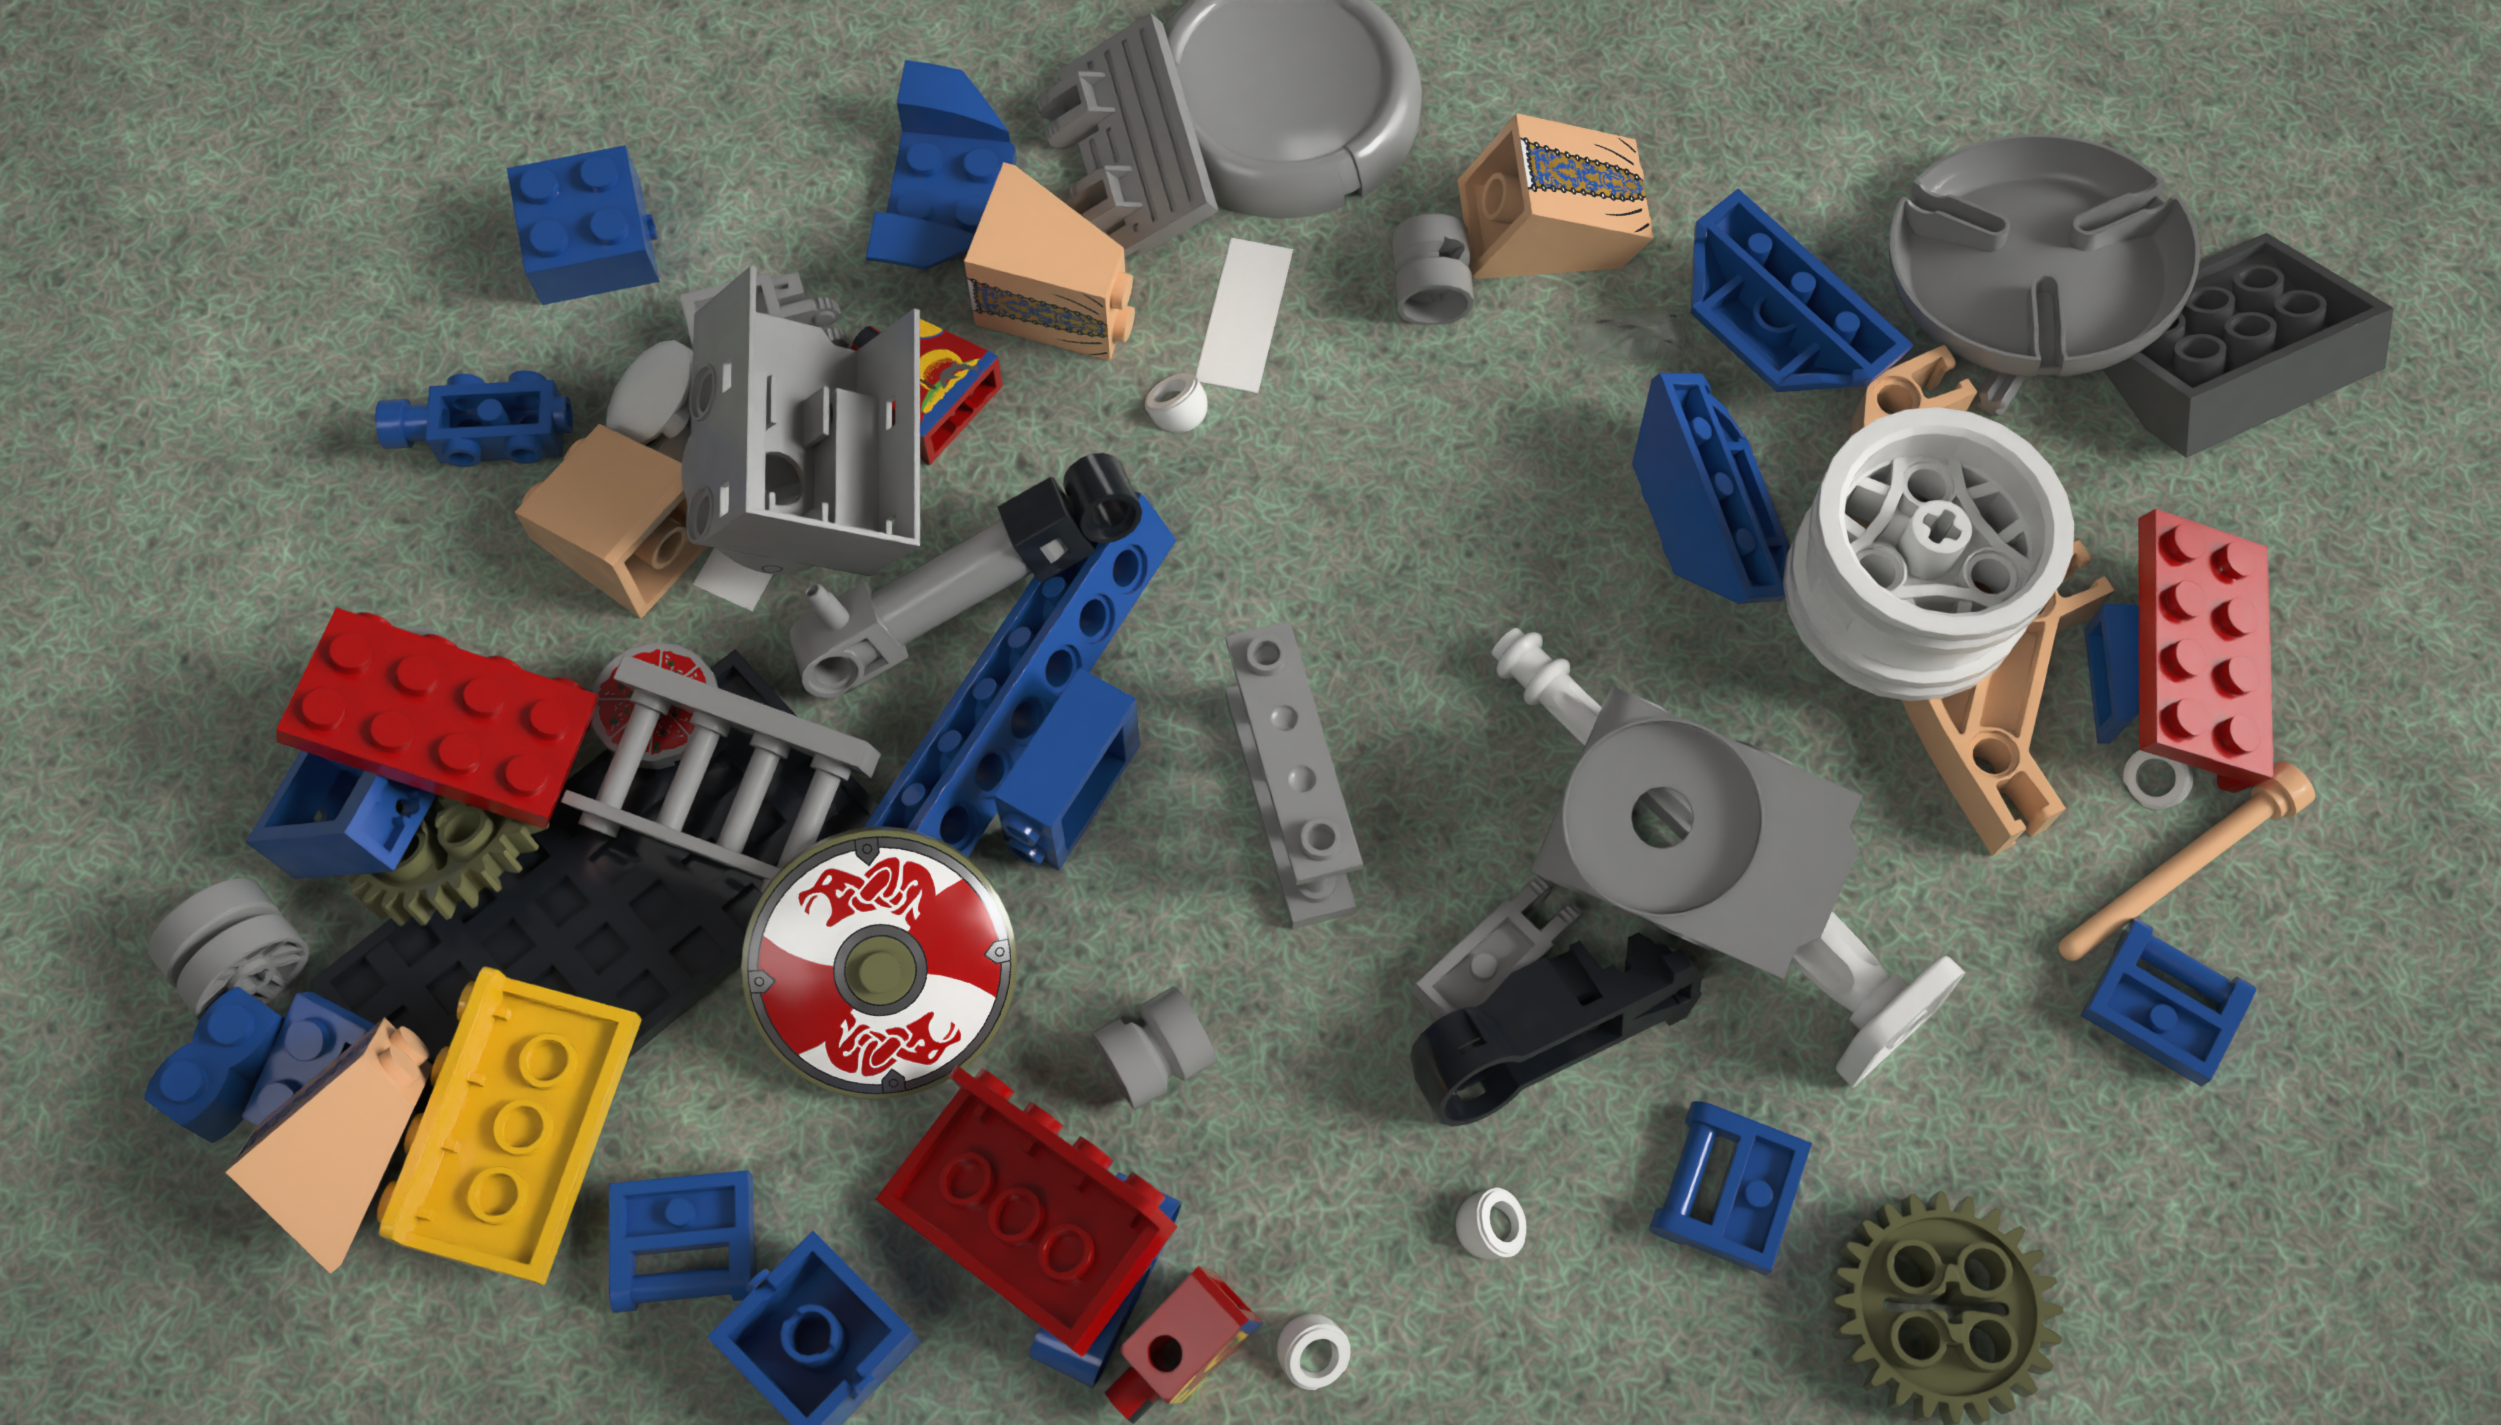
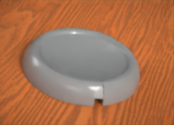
M1188 0L1164 24L1216 204L1223 208L1252 216L1281 219L1314 216L1344 207V195L1357 190L1358 194L1363 198L1382 185L1404 161L1414 143L1422 110V88L1417 61L1409 42L1398 25L1373 0Z
M2019 134L1997 137L1961 148L1943 157L1919 175L1913 182L1912 198L1909 199L1903 196L1893 215L1889 237V260L1893 282L1905 308L1924 332L1941 346L1945 344L1949 351L1973 364L2009 375L2036 377V375L2068 377L2102 370L2121 363L2142 351L2169 329L2186 304L2196 281L2200 263V242L2191 213L2181 197L2176 194L2166 201L2160 195L2165 180L2142 162L2112 147L2090 140L2055 134Z

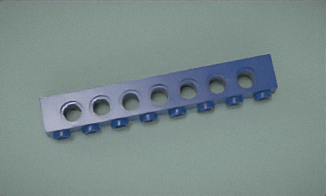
M1135 492L1142 509V516L1136 529L1128 536L1111 543L1091 541L1095 549L1094 554L1042 583L1035 576L1033 577L863 828L895 827L918 831L935 837L953 846L967 857L969 856L998 812L994 794L1079 667L1087 672L1091 671L1176 542V538L1143 493Z

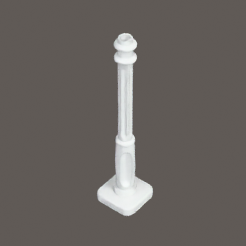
M1519 628L1512 629L1498 641L1492 651V656L1498 661L1496 667L1498 677L1502 679L1514 677L1525 688L1524 701L1526 704H1542L1585 746L1602 707L1568 675L1570 672L1568 660L1562 658L1552 660L1541 649L1543 645L1541 634L1537 632L1524 634ZM1660 787L1650 789L1639 797L1682 841L1686 838L1691 830L1693 815L1691 806L1683 795L1674 789ZM1833 912L1829 917L1821 938L1797 947L1791 960V964L1818 988L1853 1013L1849 1021L1859 1032L1836 1065V1072L1852 1088L1869 1075L1941 1007L1966 973L1950 957L1941 956L1910 984L1898 973L1889 977L1875 956Z

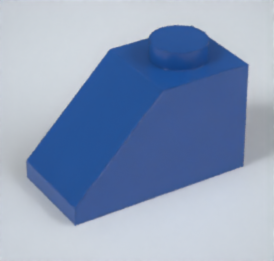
M2104 603L2084 628L2097 743L2110 744L2139 715V604Z

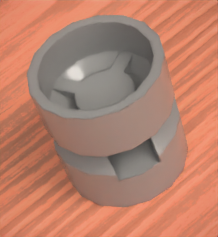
M1436 213L1411 217L1400 223L1393 231L1392 249L1394 269L1397 272L1395 278L1397 312L1401 318L1417 325H1443L1453 323L1465 317L1473 309L1474 295L1472 273L1468 267L1470 262L1468 229L1464 222L1454 216Z
M1175 986L1141 1004L1140 1018L1133 1020L1123 1014L1091 1033L1096 1048L1122 1095L1134 1110L1167 1092L1168 1078L1174 1075L1186 1081L1217 1063V1057L1204 1028L1190 1004Z

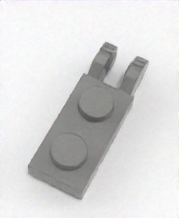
M1538 876L1511 902L1506 899L1427 972L1413 986L1411 993L1437 1019L1458 1009L1471 1006L1476 1007L1484 1003L1512 972L1547 957L1551 953L1554 944L1579 921L1585 911L1575 902H1571L1569 905L1562 907L1552 917L1551 921L1539 931L1525 915L1535 906H1539L1546 900L1555 883Z

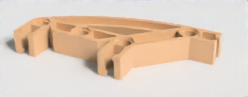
M1944 344L1888 369L1867 387L1853 415L1851 436L1876 419L1889 415L1881 408L1888 409L1893 413L1907 409L1933 407L1967 411L1977 390L1969 379H1965L1958 383L1955 390L1930 399L1923 395L1921 391L1923 387L1926 386L1929 391L1938 387L1945 373L1954 369L1956 365L1954 357ZM1852 516V519L1865 529L1871 524V522ZM2080 539L2073 543V555L2062 583L2070 580L2078 568L2080 569L2091 562V556ZM2105 576L2095 580L2088 590L2067 598L2061 597L2056 590L2031 624L2027 626L2025 633L1996 671L1971 689L1942 699L1901 700L1927 753L1992 856L2016 844L2015 840L2025 830H2027L2031 837L2045 831L2066 809L2030 755L2029 747L2055 635L2093 617L2115 591ZM1973 581L1974 585L1982 592L1993 594L1991 589L1985 584ZM1973 757H1981L1987 760L1993 766L1996 774L1981 770L1975 764ZM2000 793H2005L2009 796L2029 824L2027 826L2024 825L2021 819L2014 821Z

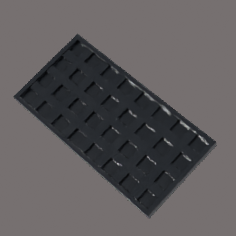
M736 649L710 668L716 677L719 689L797 716ZM731 727L727 737H719L681 832L716 845L755 750L754 747L749 745L753 735ZM606 749L565 782L550 818L549 827L530 835L539 846L537 851L520 853L517 856L516 860L523 869L519 873L504 871L498 877L502 887L499 892L491 891L487 887L483 888L478 892L479 900L475 908L472 909L462 900L456 904L453 916L448 920L437 909H435L427 924L422 926L412 916L402 926L397 925L390 918L313 978L311 982L325 999L375 1025L385 1017L396 1029L404 1026L411 1030L427 1047L430 1053V1058L427 1061L433 1066L441 1049L445 1046L450 1047L460 1021L457 1019V1006L463 989L470 981L476 982L479 972L486 966L499 970L506 978L637 1013L642 1021L629 1053V1059L741 966L747 926L754 907L762 894L760 889L764 879L624 827H620L617 837L614 838L578 824L582 812L561 801L566 790L593 800L596 799L613 759L612 754ZM791 749L787 759L780 758L742 850V855L777 867L816 771L810 767L814 757ZM681 760L674 761V766L663 769L638 768L621 810L656 822ZM851 774L848 781H840L816 843L835 834L863 828L878 807V803ZM431 1073L414 1107L417 1114L425 1112L434 1089L431 1085Z

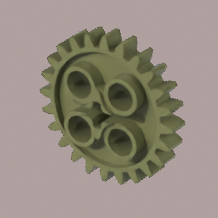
M437 794L394 871L343 876L352 884L349 889L381 920L390 916L397 925L402 926L412 916L422 926L427 924L435 909L448 920L452 918L456 904L462 900L472 909L475 908L479 900L478 892L483 888L487 887L491 891L499 892L502 887L498 877L504 871L519 873L523 869L516 860L517 856L520 853L537 851L539 846L530 835L545 829ZM400 800L395 805L398 814H401L403 811V804Z
M1938 1191L1930 1197L1927 1211L1916 1193L1902 1200V1215L1895 1207L1887 1203L1876 1211L1880 1227L1865 1219L1855 1228L1859 1239L1864 1245L1848 1241L1840 1248L1839 1253L1853 1267L1837 1268L1830 1273V1280L1847 1289L1846 1294L1835 1297L1827 1302L1828 1309L1847 1314L1848 1319L1847 1323L1832 1332L1833 1338L1854 1339L1857 1346L1845 1359L1846 1366H1854L1866 1362L1872 1370L1866 1377L1863 1388L1868 1391L1883 1383L1889 1385L1891 1389L1888 1395L1887 1407L1891 1410L1902 1406L1909 1398L1913 1399L1914 1418L1918 1422L1930 1419L1936 1406L1939 1407L1944 1425L1960 1424L1963 1407L1974 1425L1990 1420L1989 1403L2001 1415L2016 1409V1405L2011 1391L2024 1398L2038 1391L2036 1384L2027 1371L2042 1375L2053 1369L2054 1365L2046 1356L2038 1351L2039 1348H2051L2062 1342L2060 1335L2044 1327L2046 1320L2063 1314V1307L2044 1302L2042 1292L2058 1283L2056 1277L2049 1276L2036 1277L2032 1269L2045 1254L2042 1250H2034L2022 1254L2017 1246L2023 1238L2025 1229L2019 1226L2006 1234L1999 1231L2000 1209L1994 1208L1982 1218H1976L1974 1197L1967 1196L1959 1201L1953 1211L1950 1210L1948 1199L1943 1191ZM1896 1255L1907 1256L1916 1263L1921 1274L1918 1288L1907 1286L1900 1281L1894 1269ZM1966 1258L1976 1259L1987 1269L1990 1278L1987 1291L1976 1288L1966 1278L1964 1271ZM1942 1295L1943 1303L1948 1306H1976L1984 1303L2000 1304L2005 1308L2006 1313L2005 1316H2000L1988 1312L1965 1311L1948 1320L1946 1311L1941 1309L1890 1312L1884 1308L1883 1302L1885 1299H1890L1899 1303L1923 1305ZM1901 1325L1913 1327L1923 1337L1925 1354L1922 1360L1911 1358L1900 1347L1898 1332ZM1972 1328L1981 1329L1993 1341L1995 1354L1991 1363L1982 1361L1971 1350L1969 1335Z

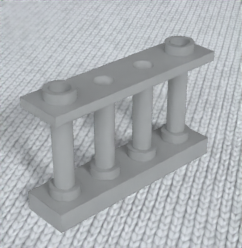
M1290 621L1226 636V645L1238 685L1225 688V698L1292 930L1355 914L1356 904L1346 873L1363 869V862Z
M623 654L613 679L633 691L630 702L634 703L635 706L596 799L593 800L566 790L561 802L582 812L578 822L582 826L614 838L617 837L620 827L635 831L762 878L764 881L760 891L763 892L772 878L786 863L816 843L840 781H848L851 771L871 778L881 753L864 740ZM674 706L693 713L689 723L694 725L695 728L656 822L623 811L621 807L660 714L667 716L670 707ZM732 727L753 735L749 745L754 747L755 750L715 845L685 834L681 830L719 737H727ZM792 749L814 757L810 767L816 771L778 865L775 867L741 853L780 758L787 759Z

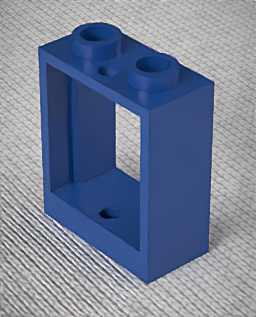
M1079 667L994 794L1004 839L1008 841L1006 847L1014 856L1033 867H1039L1043 861L1057 870L1061 869L1140 747L1136 698Z
M301 750L245 843L294 879L391 872L398 865L437 794ZM398 800L403 804L401 814H398L395 808ZM318 810L321 812L320 822L314 820Z

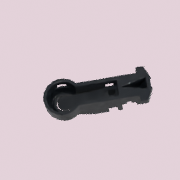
M1639 932L1628 937L1624 973H1620L1614 964L1602 969L1579 940L1569 945V951L1551 960L1544 957L1512 972L1484 1003L1476 1007L1471 1006L1458 1009L1431 1024L1420 1034L1412 1046L1410 1058L1415 1081L1440 1123L1453 1127L1477 1122L1503 1108L1523 1089L1658 1023L1666 1021L1671 1026L1687 1018L1702 995L1700 990L1704 976L1681 949L1674 950L1666 944H1655L1653 940ZM1595 1026H1598V1028H1596V1029H1594V1030H1592V1031H1590V1032H1588V1033H1586V1034H1584V1035H1582V1036L1580 1035L1581 1033H1583V1032H1585V1031H1587V1030H1589V1029H1591V1028H1593V1027H1595ZM1480 1082L1485 1093L1463 1103L1457 1092Z

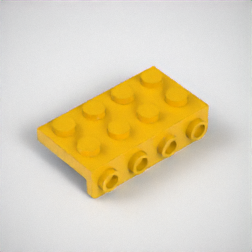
M485 966L479 972L476 982L470 981L461 993L457 1006V1019L460 1022L450 1047L445 1046L442 1048L435 1059L431 1072V1085L434 1089L425 1112L418 1113L407 1130L404 1151L408 1155L398 1180L388 1184L378 1205L377 1220L381 1223L379 1235L398 1246L545 1286L642 1019L637 1013L506 978L499 970Z

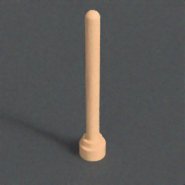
M2278 761L2273 765L2274 778L2255 785L2251 790L2252 798L2066 935L2058 946L2060 955L2068 961L2080 960L2131 922L2133 918L2139 916L2268 818L2277 820L2281 817L2291 818L2315 799V792L2309 779L2300 769L2289 762Z

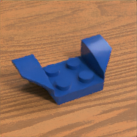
M905 60L897 98L902 135L886 213H874L866 260L927 270L968 253L1003 162L1016 166L1017 157L1016 149L1010 142L1009 131L963 70Z

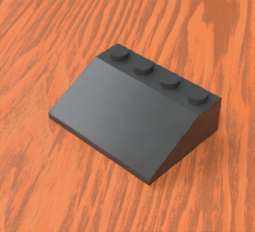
M2265 233L2200 261L2198 275L2192 292L2179 316L2169 329L2136 355L2102 370L2145 429L2187 458L2386 367L2394 308L2270 234Z

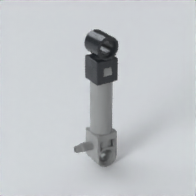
M1094 453L1079 458L1070 465L1064 475L1063 487L1065 492L1054 477H1048L997 506L1002 518L1000 521L876 591H873L866 582H863L844 594L835 597L820 584L810 585L806 589L805 599L811 604L812 611L804 614L794 622L789 635L794 658L805 690L814 696L822 698H833L847 694L864 682L909 658L905 644L1033 573L1037 580L1042 583L1094 554L1095 549L1091 541L1111 543L1128 536L1140 523L1142 509L1122 463L1115 456L1106 453Z

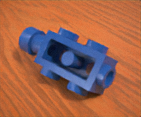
M516 371L510 374L508 382L485 383L480 377L471 374H455L447 379V385L429 386L428 404L411 405L408 399L378 401L375 423L379 442L384 449L412 448L416 441H426L440 464L448 463L458 467H471L479 464L481 461L499 460L531 464L540 461L542 458L563 457L564 434L572 433L573 410L569 397L561 396L554 380H546L543 375L534 371Z

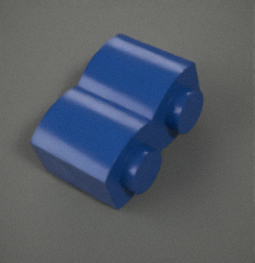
M239 986L226 992L203 1014L194 1031L192 1042L171 1054L156 1070L148 1084L144 1100L180 1126L205 1140L214 1143L222 1139L243 1121L242 1115L285 1019Z

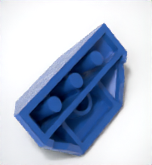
M1739 188L1696 221L1694 227L1690 313L1775 392L1869 386L1911 350L1913 344Z
M1659 373L1651 380L1632 465L1641 486L1642 496L1649 507L1662 541L1663 551L1670 562L1673 573L1738 604L1783 600L1785 598L1783 588L1785 561L1790 545L1748 439L1726 407L1710 394L1711 386L1702 373Z

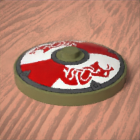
M865 827L835 834L814 843L786 863L772 878L754 907L747 926L742 950V984L751 1018L759 1034L772 1052L793 1072L810 1083L840 1095L863 1099L898 1098L913 1095L946 1082L950 1079L948 1076L956 1065L964 1070L989 1045L998 1032L1012 1000L1017 971L1016 944L1008 913L998 892L981 869L966 855L953 846L918 831L895 827Z

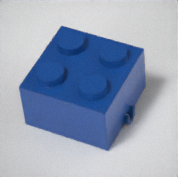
M626 145L507 168L525 274L542 305L660 282L652 240L658 239L656 226L652 214L647 215L641 182Z
M814 1231L772 1272L768 1269H763L754 1276L746 1287L750 1294L707 1336L791 1425H842L922 1342L913 1330ZM767 1279L759 1289H756L763 1280Z

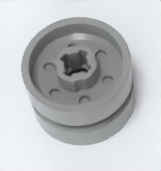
M238 878L207 887L177 906L154 931L149 941L148 955L166 980L173 987L177 988L180 998L200 1021L206 1010L219 997L238 986L264 1005L269 1003L288 988L302 972L308 960L309 947L290 922L280 915L277 906L257 882L251 879Z

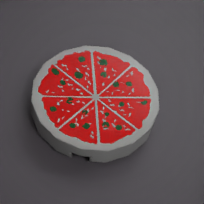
M652 642L627 649L607 663L592 688V693L598 694L592 726L612 756L615 754L635 706L634 703L630 702L633 691L613 679L623 654L719 688L714 673L699 655L678 644ZM671 706L667 716L660 714L638 768L663 769L674 766V761L681 760L695 728L694 725L689 723L693 713Z

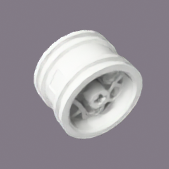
M1933 407L1907 409L1876 419L1852 435L1833 457L1813 503L1796 532L1786 556L1783 581L1788 614L1802 642L1823 666L1848 684L1877 696L1906 701L1942 699L1971 689L1996 671L2025 633L2027 626L2031 624L2063 582L2073 555L2074 520L2067 493L2051 465L2029 442L2004 425L1972 412ZM1848 515L1871 522V524L1865 529ZM1973 581L1985 584L1991 589L1993 594L1982 592L1974 585Z

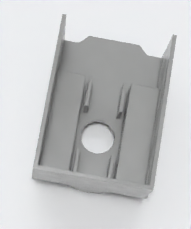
M749 266L694 314L693 378L689 396V411L692 417L691 435L685 446L682 459V484L688 505L686 517L688 539L693 544L717 548L736 563L762 573L776 575L792 574L817 566L873 576L882 568L920 547V310L914 308L857 351L835 346L820 327L756 312L757 267ZM893 401H895V425H894V426H892V402H893ZM766 455H777L786 459L794 466L799 475L800 493L793 504L777 505L775 504V493L768 492L765 494ZM895 519V535H892V520Z
M1610 687L1530 872L1587 896V893L1657 923L1656 927L1710 951L1716 949L1784 979L1797 947L1821 938L1856 858L1859 848L1850 825L1863 795L1798 768L1789 760L1740 740L1734 741L1703 725L1668 713L1665 708L1627 691ZM1660 787L1674 789L1683 795L1691 806L1693 815L1691 830L1683 841L1673 847L1657 848L1649 846L1638 837L1633 829L1631 819L1633 806L1638 798L1650 789Z

